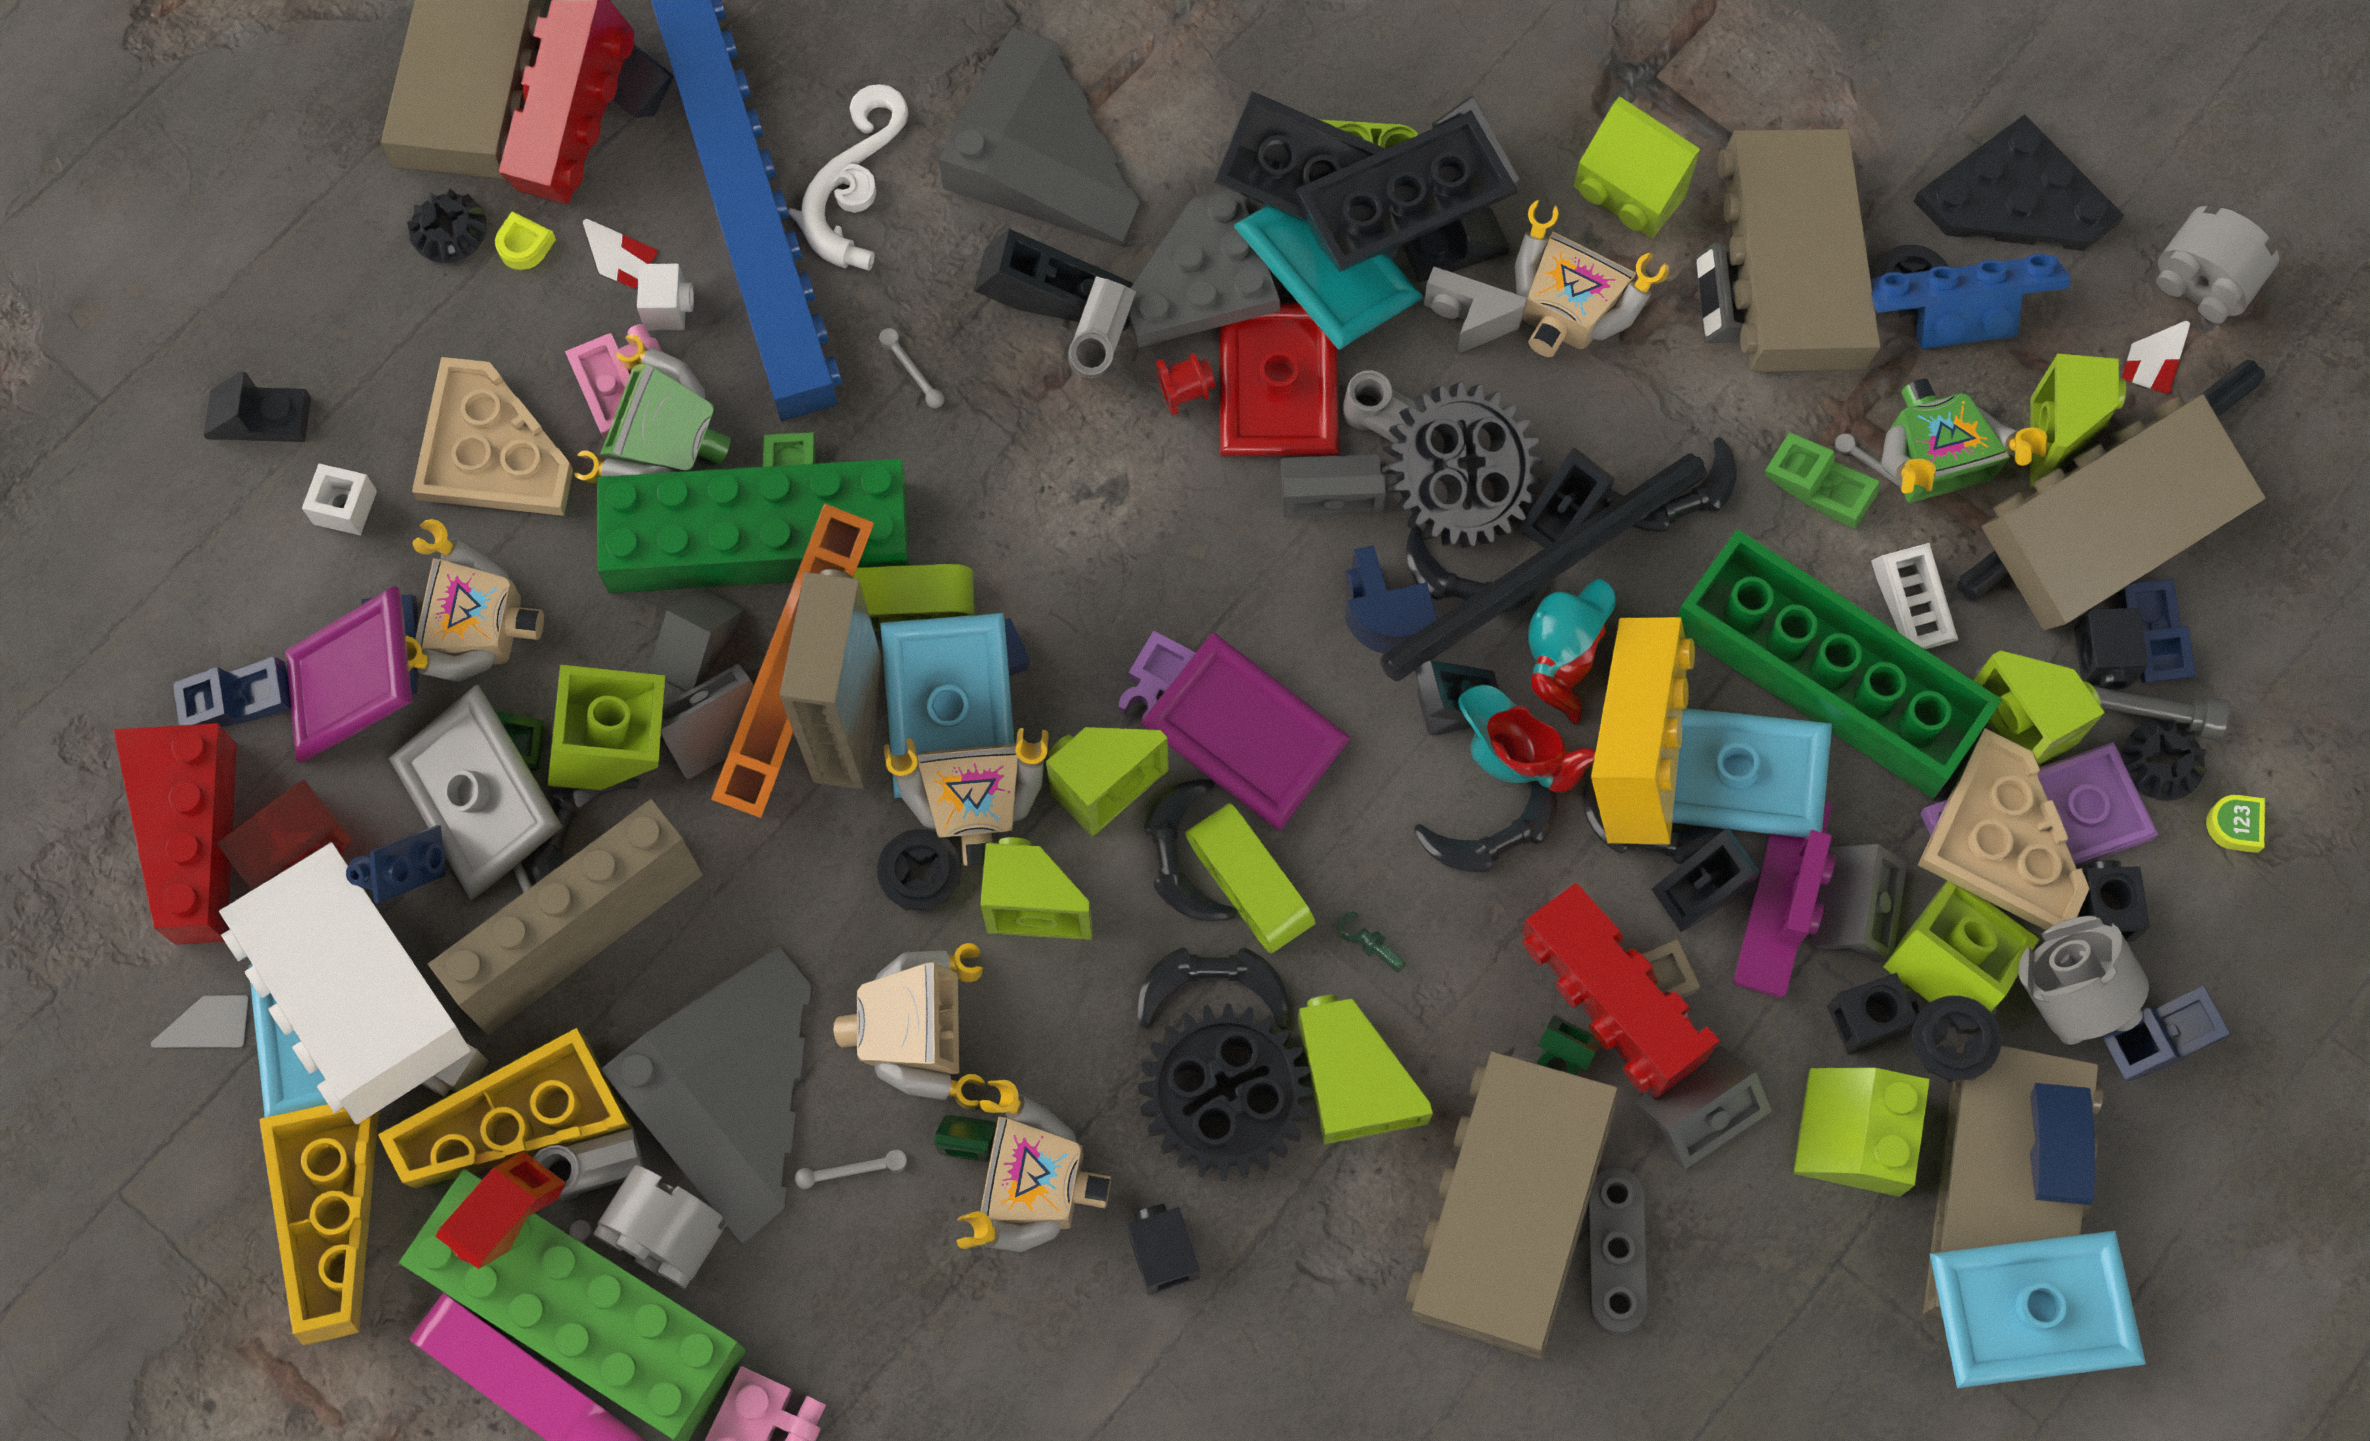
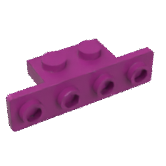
M1825 801L1822 832L1810 830L1806 838L1769 835L1733 978L1735 986L1779 999L1783 998L1787 993L1797 948L1808 933L1816 934L1821 922L1824 904L1816 902L1820 884L1828 885L1835 865L1836 855L1828 853L1832 835L1826 834L1832 810L1830 802Z

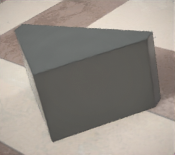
M703 587L667 609L650 664V674L665 675V682L684 692L702 684L745 616V609Z

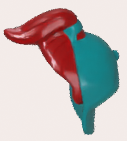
M1595 579L1590 582L1577 596L1567 592H1555L1546 596L1533 614L1528 628L1529 647L1536 661L1531 678L1532 689L1539 699L1564 713L1574 724H1578L1581 719L1582 705L1572 688L1590 671L1597 643L1605 635L1604 623L1616 605L1614 590L1602 579Z
M1488 685L1475 686L1463 692L1458 699L1463 715L1475 731L1470 747L1473 760L1486 773L1507 783L1537 781L1551 791L1565 792L1573 788L1583 776L1587 767L1594 763L1595 750L1581 748L1567 753L1565 744L1556 729L1534 718L1528 708L1517 706L1495 687Z

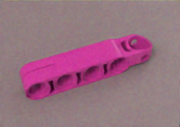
M445 1293L440 1296L409 1337L411 1342L546 1441H646L635 1430Z

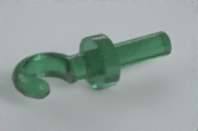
M1351 911L1341 916L1337 929L1342 939L1352 943L1361 941L1363 943L1362 951L1367 956L1375 953L1397 973L1404 968L1406 963L1383 944L1385 936L1382 933L1376 931L1372 934L1366 928H1363L1356 934H1348L1344 931V925L1348 920L1357 918L1358 914Z

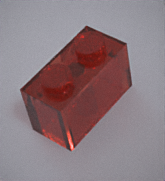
M303 779L216 844L250 889L254 890L331 842L339 854L342 855L344 847L351 843L353 839L320 796Z

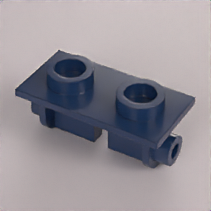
M441 825L430 827L371 850L370 856L353 858L346 869L347 880L352 885L373 889L374 903H381L444 877L445 850L442 843Z

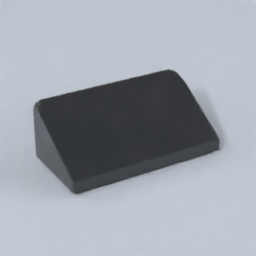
M634 44L631 55L624 59L617 78V91L612 101L633 117L655 116L674 75Z

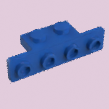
M2033 254L2024 259L2001 262L1985 260L1978 265L1954 268L1938 266L1930 271L1908 274L1891 272L1881 277L1870 278L1872 287L1871 295L1876 312L1918 308L1915 339L1921 349L2018 337L2022 295L2067 289L2070 287L2071 277L2056 256Z

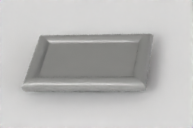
M478 684L473 686L388 758L428 828L441 825L445 858L471 901L485 892L563 827Z

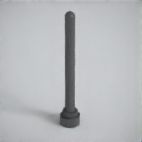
M1980 666L1975 670L1974 679L1984 666ZM2093 686L2099 695L2101 708L2167 721L2176 720L2177 723L2187 724L2188 730L2196 731L2197 737L2217 741L2222 739L2226 730L2229 717L2228 700L2206 696L2203 701L2193 700L2192 704Z

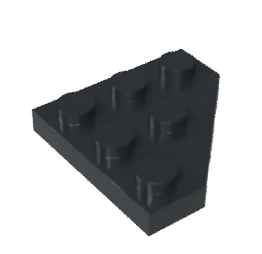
M2025 114L1921 189L1913 201L1947 236L1966 238L1968 233L1995 236V241L2027 245H2035L2036 241L2064 244V249L2084 251L2119 225L2124 216Z

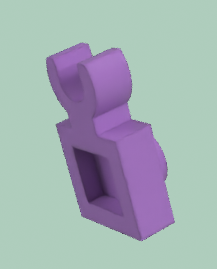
M1153 631L1128 672L1129 680L1135 682L1138 686L1132 687L1122 694L1119 701V713L1125 716L1131 705L1143 703L1148 708L1143 715V720L1196 652Z

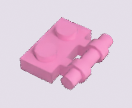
M644 324L635 325L628 330V335H637L648 350L655 348L663 352L658 340L650 337ZM612 333L565 351L604 441L630 376L628 369L617 358L616 352L621 353L625 357H632L638 351V347H634L631 344L618 349Z
M741 1366L705 1441H770L776 1427L789 1433L785 1441H816L821 1430L817 1424L826 1405L806 1396L797 1416L785 1412L784 1410L793 1390Z

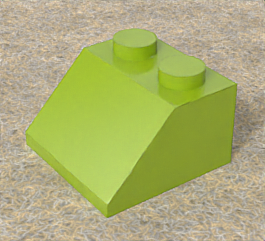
M1619 96L1581 158L1573 187L1578 189L1588 202L1602 205L1617 215L1621 222L1629 229L1641 231L1653 239L1685 199L1701 149Z
M2070 354L2056 355L2030 397V428H2039L2047 434L2046 456L2041 457L2038 454L2032 453L2030 488H2035L2033 483L2059 468L2061 470L2066 468L2074 461L2073 458L2091 447L2102 430H2107L2111 416L2116 409L2122 408L2126 396V381L2123 378H2119V359Z
M2000 650L1989 658L1973 680L2002 699L1988 721L1994 733L2032 751L2039 767L2074 748L2105 713L2101 708V701L2094 687L2090 683L2082 681L2074 669Z
M560 665L548 786L601 791L658 768L665 675Z
M1085 727L1075 737L1071 734L1062 737L1050 749L1048 753L1049 759L1046 761L1051 795L1093 837L1169 771L1168 737L1161 730Z
M1015 837L1002 838L999 840V844L986 843L980 906L987 934L1092 940L1093 927L1089 900L1040 846H1031L1030 841Z
M1946 881L1901 939L1883 968L1891 974L1897 972L1903 985H1908L1929 1002L1945 996H1964L1976 1000L1991 1012L2007 995L2017 978L2019 963L2023 953L2028 947L2033 951L2039 938L1989 901Z
M1810 1068L1793 1174L1901 1197L1915 1186L1930 1079L1879 1068Z

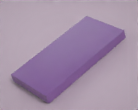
M2114 742L2039 768L2038 778L2048 801L2053 800L2069 838L2066 841V845L2076 867L2152 841L2158 836V832ZM1948 800L1925 807L1920 814L1930 836Z

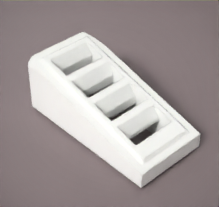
M1930 543L1882 555L1871 560L1876 579L1897 630L1901 635L1925 650L1958 640ZM1912 565L1915 575L1900 578L1898 569ZM1920 584L1923 593L1910 597L1905 596L1903 588ZM1928 603L1931 612L1911 616L1909 607ZM1935 621L1938 631L1917 636L1915 626Z

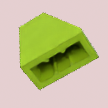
M1324 995L1307 1001L1308 1007L1299 1008L1298 1025L1307 1067L1311 1068L1310 1083L1314 1090L1313 1097L1323 1145L1429 1125L1433 1114L1430 1102L1352 998L1339 1001L1337 995Z

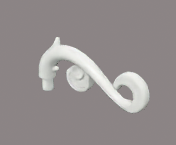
M881 84L867 86L858 91L850 104L852 121L861 132L865 134L873 132V124L868 121L867 116L874 108H887L892 112L889 124L876 134L830 160L809 184L802 200V211L792 208L788 211V214L797 222L811 248L824 260L842 268H847L848 265L870 271L874 263L875 253L854 246L853 240L843 237L840 226H836L833 231L826 222L825 205L829 194L841 184L850 186L844 190L836 189L834 191L837 203L843 210L853 213L866 210L874 202L876 196L874 176L868 169L858 164L889 143L904 127L909 115L906 100L899 91L890 86Z

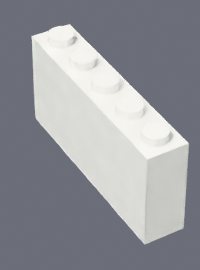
M331 842L219 910V913L230 928L221 936L238 962L248 957L253 964L251 968L244 972L260 997L264 998L270 993L277 1003L268 1008L285 1036L295 1031L301 1042L292 1048L306 1070L311 1074L319 1069L326 1080L318 1084L317 1088L334 1113L345 1108L357 1125L467 1055L471 1050L364 889L352 885L347 880L346 869L348 865Z

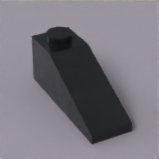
M1008 229L985 248L974 292L1017 310L1079 322L1096 276L1109 279L1128 288H1131L1134 283L1019 232ZM1128 316L1122 331H1125L1129 327L1130 322Z

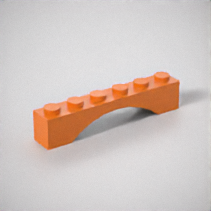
M824 504L711 800L759 818L762 817L793 734V729L779 695L804 573L821 574L823 570L833 569L846 572L854 577L874 522Z

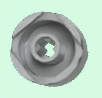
M2201 206L2191 213L2158 259L2160 275L2156 279V283L2168 295L2174 297L2184 295L2198 304L2200 314L2207 320L2214 323H2223L2228 316H2237L2245 311L2277 267L2279 254L2276 249L2271 256L2265 246L2270 238L2258 225L2248 218L2225 208H2220L2216 215L2204 213L2208 206Z
M2092 916L2065 920L2050 927L2041 934L2045 942L2034 952L2028 947L2023 953L2018 968L2019 978L2049 1028L2058 1035L2063 1043L2072 1045L2086 1039L2106 1035L2115 1030L2127 1031L2134 1028L2142 1020L2143 1012L2141 1007L2149 991L2148 978L2121 931L2113 923L2112 927L2104 925L2100 918Z
M634 1165L598 1221V1227L593 1235L608 1246L620 1252L623 1249L636 1257L634 1263L660 1279L665 1277L672 1283L685 1289L697 1274L722 1234L727 1222L722 1220L723 1217L718 1212L679 1186L673 1188L665 1183L659 1186L657 1184L662 1178L661 1176L643 1167Z

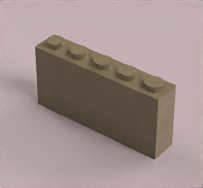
M545 0L414 1L381 139V144L393 167L505 179L499 173L514 110H524L526 101L523 96V85L521 82L525 66L532 67L536 63L537 54L534 49L537 38L533 35L538 17L546 18L544 10Z
M1734 130L1726 149L1721 150L1719 153L1718 174L1720 179H1726L1727 193L1724 197L1723 213L1725 221L1732 224L1733 236L1729 243V259L1732 266L1737 265L1739 280H1737L1735 285V305L1737 309H1743L1744 324L1740 333V345L1742 353L1749 355L1750 371L1866 370L1879 351L1880 342L1871 295L1872 287L1849 130Z
M2204 394L2185 402L2180 395L2169 399L2152 410L2156 419L2146 425L2142 423L2141 419L2130 423L2113 434L2117 443L2105 450L2101 443L2093 446L2073 458L2077 467L2064 475L2061 468L2034 482L2033 485L2037 492L2024 499L2021 493H2018L1993 508L1997 516L1983 524L1981 528L2043 631L2067 624L2266 499Z
M833 569L823 570L821 574L805 572L779 696L813 783L864 790L885 683L883 662L859 579H853L850 574Z
M650 799L437 956L428 965L458 1006L489 1036L702 877L703 874L683 838L653 800Z
M1965 1043L1956 1050L1957 1053H1961L1963 1059ZM2001 1045L1999 1056L1991 1069L1973 1081L1951 1082L1931 1253L2080 1235L2082 1220H2087L2092 1204L2083 1205L2035 1200L2030 1151L2035 1142L2030 1094L2035 1083L2090 1088L2093 1114L2097 1115L2100 1111L2104 1094L2103 1083L2097 1082L2098 1064ZM2094 1135L2096 1159L2098 1150V1137L2097 1135ZM1930 1259L1923 1314L1942 1318Z
M1491 1051L1487 1066L1478 1065L1475 1070L1469 1096L1476 1098L1471 1118L1462 1116L1455 1135L1454 1147L1460 1148L1461 1151L1456 1167L1451 1168L1447 1166L1444 1171L1438 1193V1198L1445 1200L1439 1220L1431 1218L1428 1223L1422 1245V1250L1429 1252L1424 1272L1414 1271L1409 1284L1406 1302L1413 1304L1412 1313L1417 1322L1543 1360L1617 1106L1618 1090L1615 1086Z

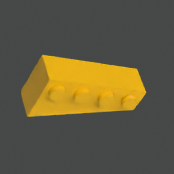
M1681 617L1619 619L1591 775L1607 842L1611 844L1670 845L1678 756L1682 744L1683 709H1686L1688 706L1689 698L1686 671L1687 669H1693L1695 661L1694 641L1692 638H1685Z
M575 1028L383 1131L378 1136L402 1183L416 1189L457 1178L463 1169L470 1173H475L493 1168L523 1151L530 1157H534L541 1149L547 1146L560 1145L565 1147L633 1128L609 1080L600 1070L602 1067L588 1040Z
M328 1104L259 1119L292 1332L303 1346L356 1334L360 1330L379 1111L357 1125L345 1108L334 1113Z

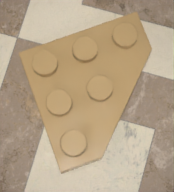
M441 357L412 489L415 499L417 501L564 516L573 475V468L567 458L553 444L540 424L521 400L514 395L490 362Z
M1984 728L1976 738L1918 866L2044 930H2048L2060 922L2077 917L2089 891V886L2082 869H2076L2068 850L2066 841L2069 838L2053 800L2048 801L2037 775L2040 769L2033 752Z

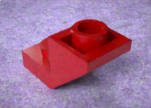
M523 1151L493 1167L442 1224L435 1237L451 1248L455 1256L460 1260L480 1269L510 1251L527 1217L555 1202L566 1182Z

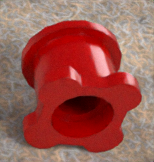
M1195 353L1188 354V360L1167 367L1163 359L1155 361L1157 368L1156 377L1171 416L1179 414L1177 406L1179 404L1200 397L1203 401L1209 400L1208 389L1215 387V381L1207 359L1198 361Z

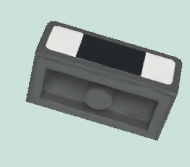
M1714 242L1695 256L1704 342H1740L1744 317L1743 309H1737L1735 305V285L1737 280H1739L1737 265L1732 266L1730 263L1729 245Z

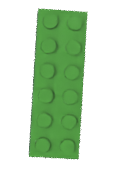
M463 1169L401 1258L399 1264L674 1441H689L747 1350L731 1337L535 1213L527 1217L508 1253L480 1269L460 1260L455 1256L451 1248L435 1236L442 1224L482 1181L477 1176Z

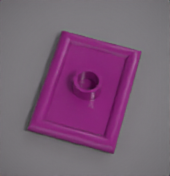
M392 586L285 650L295 758L298 763H305L413 702L401 591L397 586Z
M1214 631L1140 723L1147 730H1161L1168 737V746L1279 832L1351 739L1343 730Z

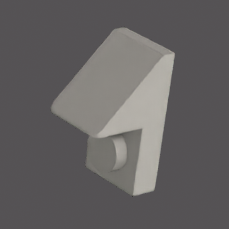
M1433 267L1427 282L1423 306L1432 308L1435 313L1442 317L1450 319L1458 317L1465 320L1457 349L1458 353H1462L1519 329L1527 298Z

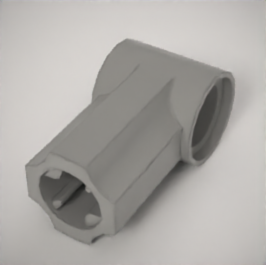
M1095 277L1068 352L1069 365L1077 375L1082 378L1092 379L1100 377L1107 371L1113 360V355L1136 291L1109 279ZM1095 342L1100 345L1105 355L1103 363L1094 368L1083 366L1078 361L1076 355L1077 349L1081 344Z
M1365 370L1357 373L1350 380L1342 410L1346 422L1351 427L1360 431L1372 430L1391 442L1398 443L1399 440L1389 432V428L1397 424L1406 425L1399 412L1408 407L1416 409L1414 401L1393 390L1389 380L1383 374L1373 370ZM1368 395L1373 397L1378 405H1362L1357 401L1356 397ZM1435 429L1431 433V442L1437 432Z
M633 1128L565 1147L560 1145L547 1146L533 1157V1159L547 1169L557 1162L566 1161L571 1164V1175L556 1202H569L577 1198L581 1193L624 1182L634 1165L644 1168L641 1149Z

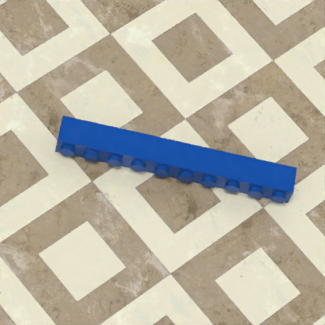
M651 0L780 420L782 422L836 406L838 402L834 387L842 385V380L834 356L824 358L820 346L829 342L821 314L811 316L807 302L816 300L808 273L798 274L794 261L802 259L801 251L794 230L785 233L781 220L789 218L788 210L781 189L772 192L768 179L776 177L769 150L759 151L755 139L764 136L756 109L746 111L743 99L751 97L743 69L733 71L730 60L738 58L731 31L729 29L721 32L718 24L719 20L726 19L721 0Z

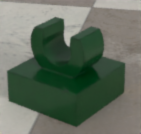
M1553 1015L1538 1044V1047L1544 1050L1537 1061V1065L1547 1067L1549 1060L1561 1058L1568 1066L1566 1073L1577 1076L1580 1068L1587 1071L1600 1043L1593 1034Z

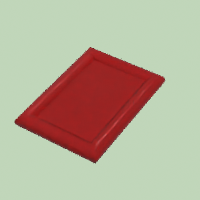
M1280 302L1279 312L1219 327L1220 456H1339L1337 347L1298 302Z

